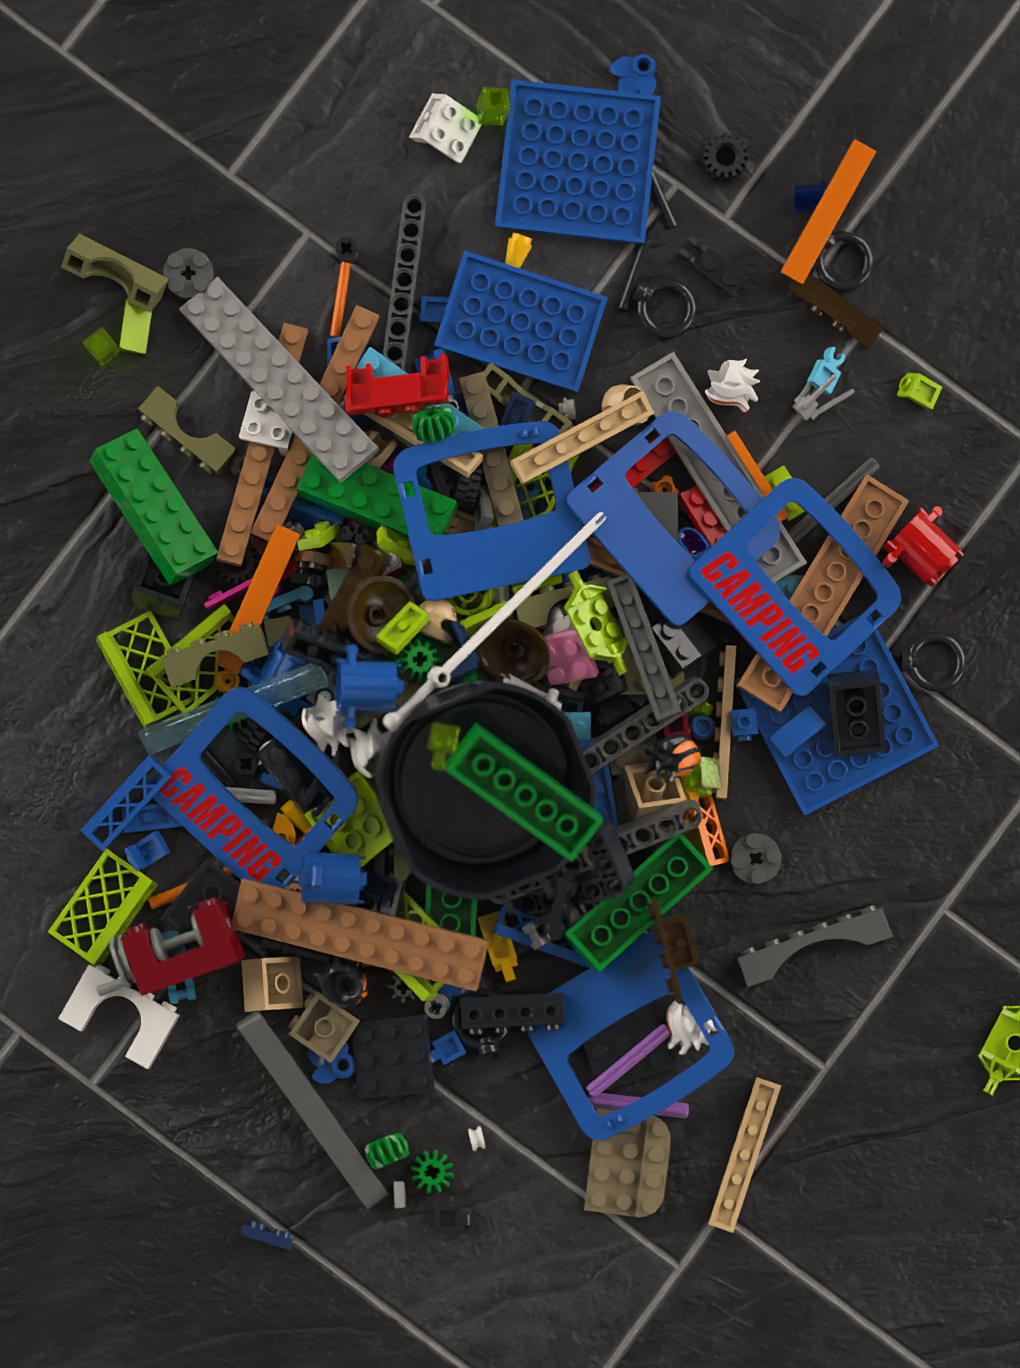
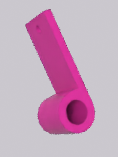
M253 578L225 593H222L220 590L210 595L208 599L211 600L204 603L205 607L212 611L247 592ZM281 582L279 583L273 598H276L281 595Z

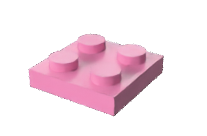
M575 629L543 636L550 649V663L546 676L551 686L592 678L598 675L599 670L595 660L590 659Z

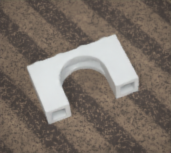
M97 964L95 967L88 965L58 1019L79 1031H84L93 1013L102 1001L113 996L128 998L137 1006L140 1012L141 1027L125 1057L150 1069L180 1016L175 1013L177 1008L166 1001H163L162 1005L153 1000L155 995L152 993L141 996L140 992L131 988V985L99 996L96 989L97 986L117 979L108 975L111 970L100 964Z

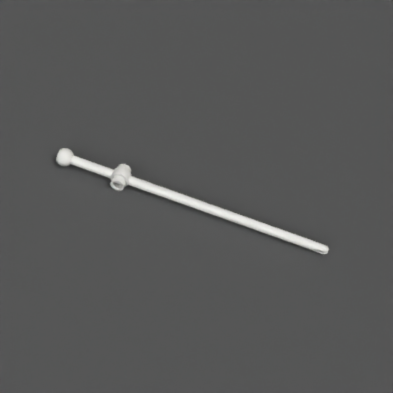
M599 512L442 667L437 666L430 669L427 676L428 681L396 713L390 712L385 715L383 719L385 727L393 732L405 715L436 687H445L450 681V673L605 521L606 515L597 523L595 522L603 515V512Z

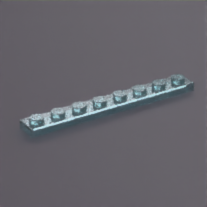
M310 663L248 687V689L252 690L272 707L325 688L330 682L322 667ZM220 699L140 729L138 735L148 754L151 755L184 742ZM239 711L226 725L249 716Z

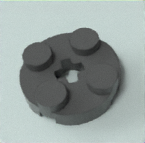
M186 248L169 255L164 265L163 276L168 278L166 286L172 293L181 299L190 300L197 293L203 292L208 288L209 283L214 280V270L211 262L203 252ZM186 268H191L192 271L196 272L195 275L191 276V280H186V277L182 276V272L186 271Z
M752 833L740 838L731 850L730 858L733 872L740 880L748 884H761L771 880L777 874L781 866L782 855L773 839L764 834ZM759 852L761 854L760 859L763 861L762 864L756 863L754 866L751 865L749 855Z

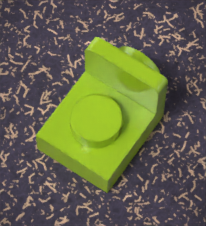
M907 373L900 381V389L897 396L909 398L926 409H933L942 386L919 373Z

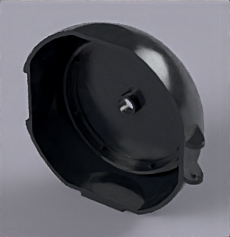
M472 681L450 687L426 698L410 710L398 723L386 742L379 760L375 781L379 792L376 793V798L398 855L404 854L413 875L439 891L458 897L485 900L500 895L508 916L514 914V909L511 908L514 906L512 901L508 900L506 892L541 879L544 886L542 888L543 893L547 894L546 897L549 900L553 899L554 895L546 876L558 872L569 859L450 774L444 764L475 723H477L593 809L595 808L596 785L571 720L554 703L542 695L516 684L500 681Z

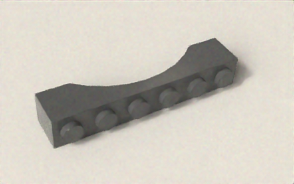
M875 905L861 909L862 915L852 918L850 913L836 918L837 924L828 926L827 922L812 926L814 932L804 935L803 930L789 934L790 940L780 943L778 938L764 943L765 949L756 951L755 947L741 951L742 957L736 958L746 987L772 979L778 968L789 956L811 943L822 940L842 939L867 946L893 937L883 908L876 910Z

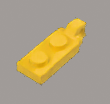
M499 910L477 919L483 938L489 940L487 950L492 966L496 972H503L505 981L508 983L516 980L512 967L517 966L518 963L512 940L492 933L500 912ZM504 919L502 925L507 926Z

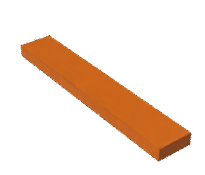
M856 139L853 140L780 273L800 284L804 283L877 151Z
M279 524L276 525L231 626L230 634L240 631L238 626L252 621L254 626L258 624L261 626L301 534ZM221 650L215 664L239 674L244 662L236 654Z

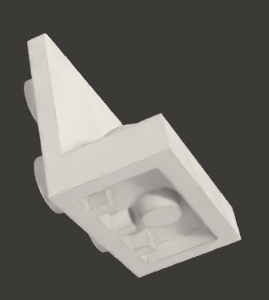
M432 94L409 137L416 142L428 143L455 162L461 163L483 120L445 94Z
M252 391L239 438L253 443L276 447L279 449L281 456L286 457L296 435L255 391Z

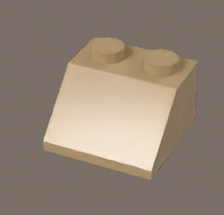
M650 763L624 766L625 803L631 821L687 800L679 778L674 777L670 783L668 776L664 775L657 781L656 770L648 774L644 773Z
M281 957L242 960L245 1012L304 1008L300 958Z

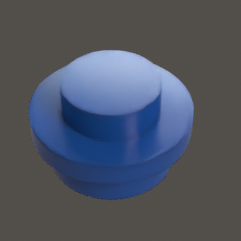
M698 715L690 723L691 734L699 740L710 738L715 731V723L707 715Z

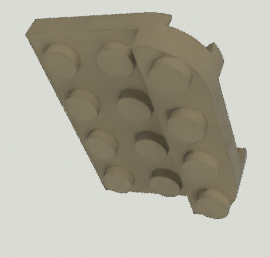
M596 1108V1112L600 1116H605L607 1114L617 1111L612 1109ZM652 1116L608 1139H593L584 1210L634 1217H645L656 1212L664 1198L671 1143L669 1130L661 1119Z

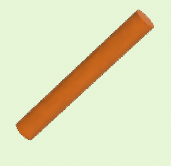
M341 262L330 337H340L351 267V264Z

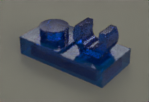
M825 180L821 181V185L794 186V211L816 209L828 187Z

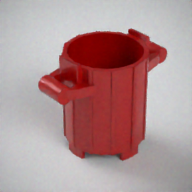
M937 506L929 514L923 508H920L916 512V516L891 542L889 540L883 547L889 554L882 563L885 567L889 568L898 557L925 584L933 587L936 581L938 582L945 574V571L951 568L964 554L933 523L943 512Z

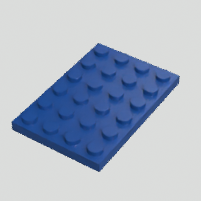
M464 250L434 347L443 348L445 351L488 365L492 363L498 368L578 393L608 297Z

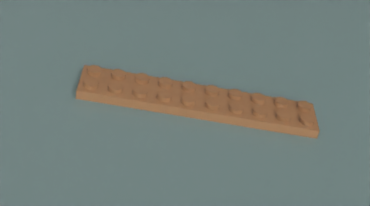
M866 474L840 516L876 556L909 500ZM828 535L789 601L816 629L827 637L864 575L842 548ZM756 653L737 684L738 688L778 713L783 710L793 693L758 653Z
M246 878L241 880L232 920L235 930L472 991L478 990L489 940L353 905L302 903L301 892Z

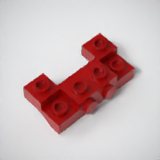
M440 354V359L427 360L425 356L420 357L421 375L420 373L374 378V368L371 363H367L366 368L353 369L351 365L346 366V412L349 416L375 413L376 416L388 418L396 413L413 415L420 410H424L426 406L448 404V383H450L449 363L446 354Z

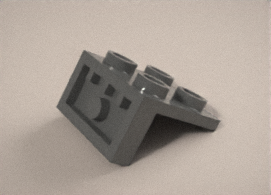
M633 488L648 510L677 542V493L638 492V488Z

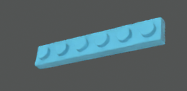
M369 347L356 366L357 369L366 368L367 363H371L374 368V378L408 374L371 347ZM450 403L426 406V408L444 406L451 409L456 424V431L452 435L484 429Z

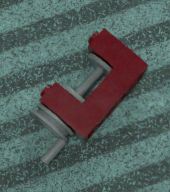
M217 897L197 904L199 909L192 912L194 930L164 940L160 931L154 925L146 927L145 923L127 929V935L120 934L118 938L112 937L110 939L111 953L121 978L97 986L98 995L102 996L132 985L134 981L137 983L141 996L245 958V953L237 931L234 929L232 917L225 899L218 901ZM198 940L199 947L169 957L168 950Z

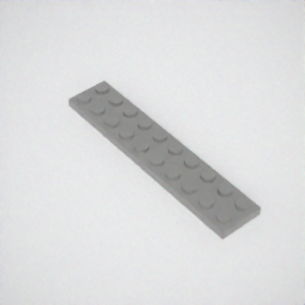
M218 277L209 283L205 291L197 293L179 308L190 323L340 483L379 452L374 442Z
M674 352L630 377L633 385L640 388L646 395L654 411L653 417L655 419L665 412L675 411L684 414L733 463L761 499L765 497ZM667 436V439L699 490L705 496L711 509L717 515L726 532H728L746 513L716 476L688 447L675 436ZM775 515V518L780 526L779 539L773 547L757 560V563L774 584L807 564L777 515Z

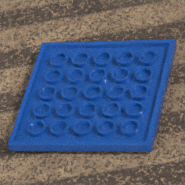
M512 79L495 228L645 244L661 96Z
M869 615L866 619L872 625L874 621L871 615ZM858 617L831 630L827 638L835 640ZM878 629L829 674L878 669L881 684L886 751L835 756L827 676L805 696H796L792 693L780 713L738 688L737 684L741 677L734 680V684L747 709H756L758 730L803 816L939 747ZM819 662L811 672L817 677L825 667ZM811 706L826 723V726L807 740L801 748L784 759L768 739L801 711Z

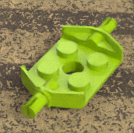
M578 570L568 574L575 589L571 590L572 594L564 608L590 659L608 661V663L613 662L618 675L629 671L622 659V654L629 642L627 637H623L601 594L607 588L584 584ZM590 621L595 624L596 631L591 628Z
M1020 1006L1002 1007V1011L980 1054L977 1055L990 1074V1079L983 1091L992 1096L1002 1080H1020V1049L1013 1051L1008 1046L1010 1037L1018 1036L1020 1038Z

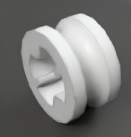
M478 1126L476 1130L468 1129L473 1151H476L478 1147L485 1149L481 1126Z

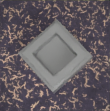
M394 1181L395 1208H404L406 1206L405 1182Z

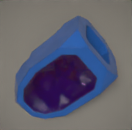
M684 527L678 533L677 543L695 561L711 548L704 536L694 528Z

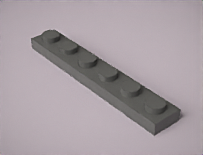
M628 574L607 581L657 722L659 723L682 714L635 582Z

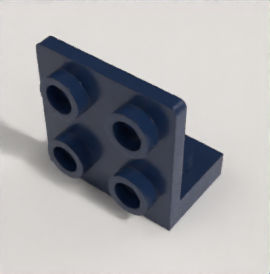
M456 620L451 623L449 630L459 650L467 643L469 636L464 625L459 626ZM475 649L450 673V681L446 686L475 674L479 662Z

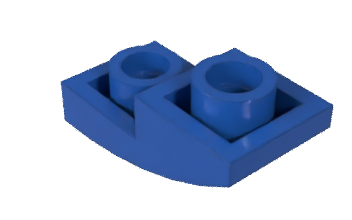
M808 706L781 727L768 741L786 759L801 748L807 740L824 729L826 723L811 706Z

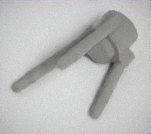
M833 374L812 396L809 394L806 396L812 387L807 382L800 395L794 399L795 404L792 408L805 421L809 418L814 420L820 413L852 395L854 390L851 389L816 409L819 404L815 400L837 377Z

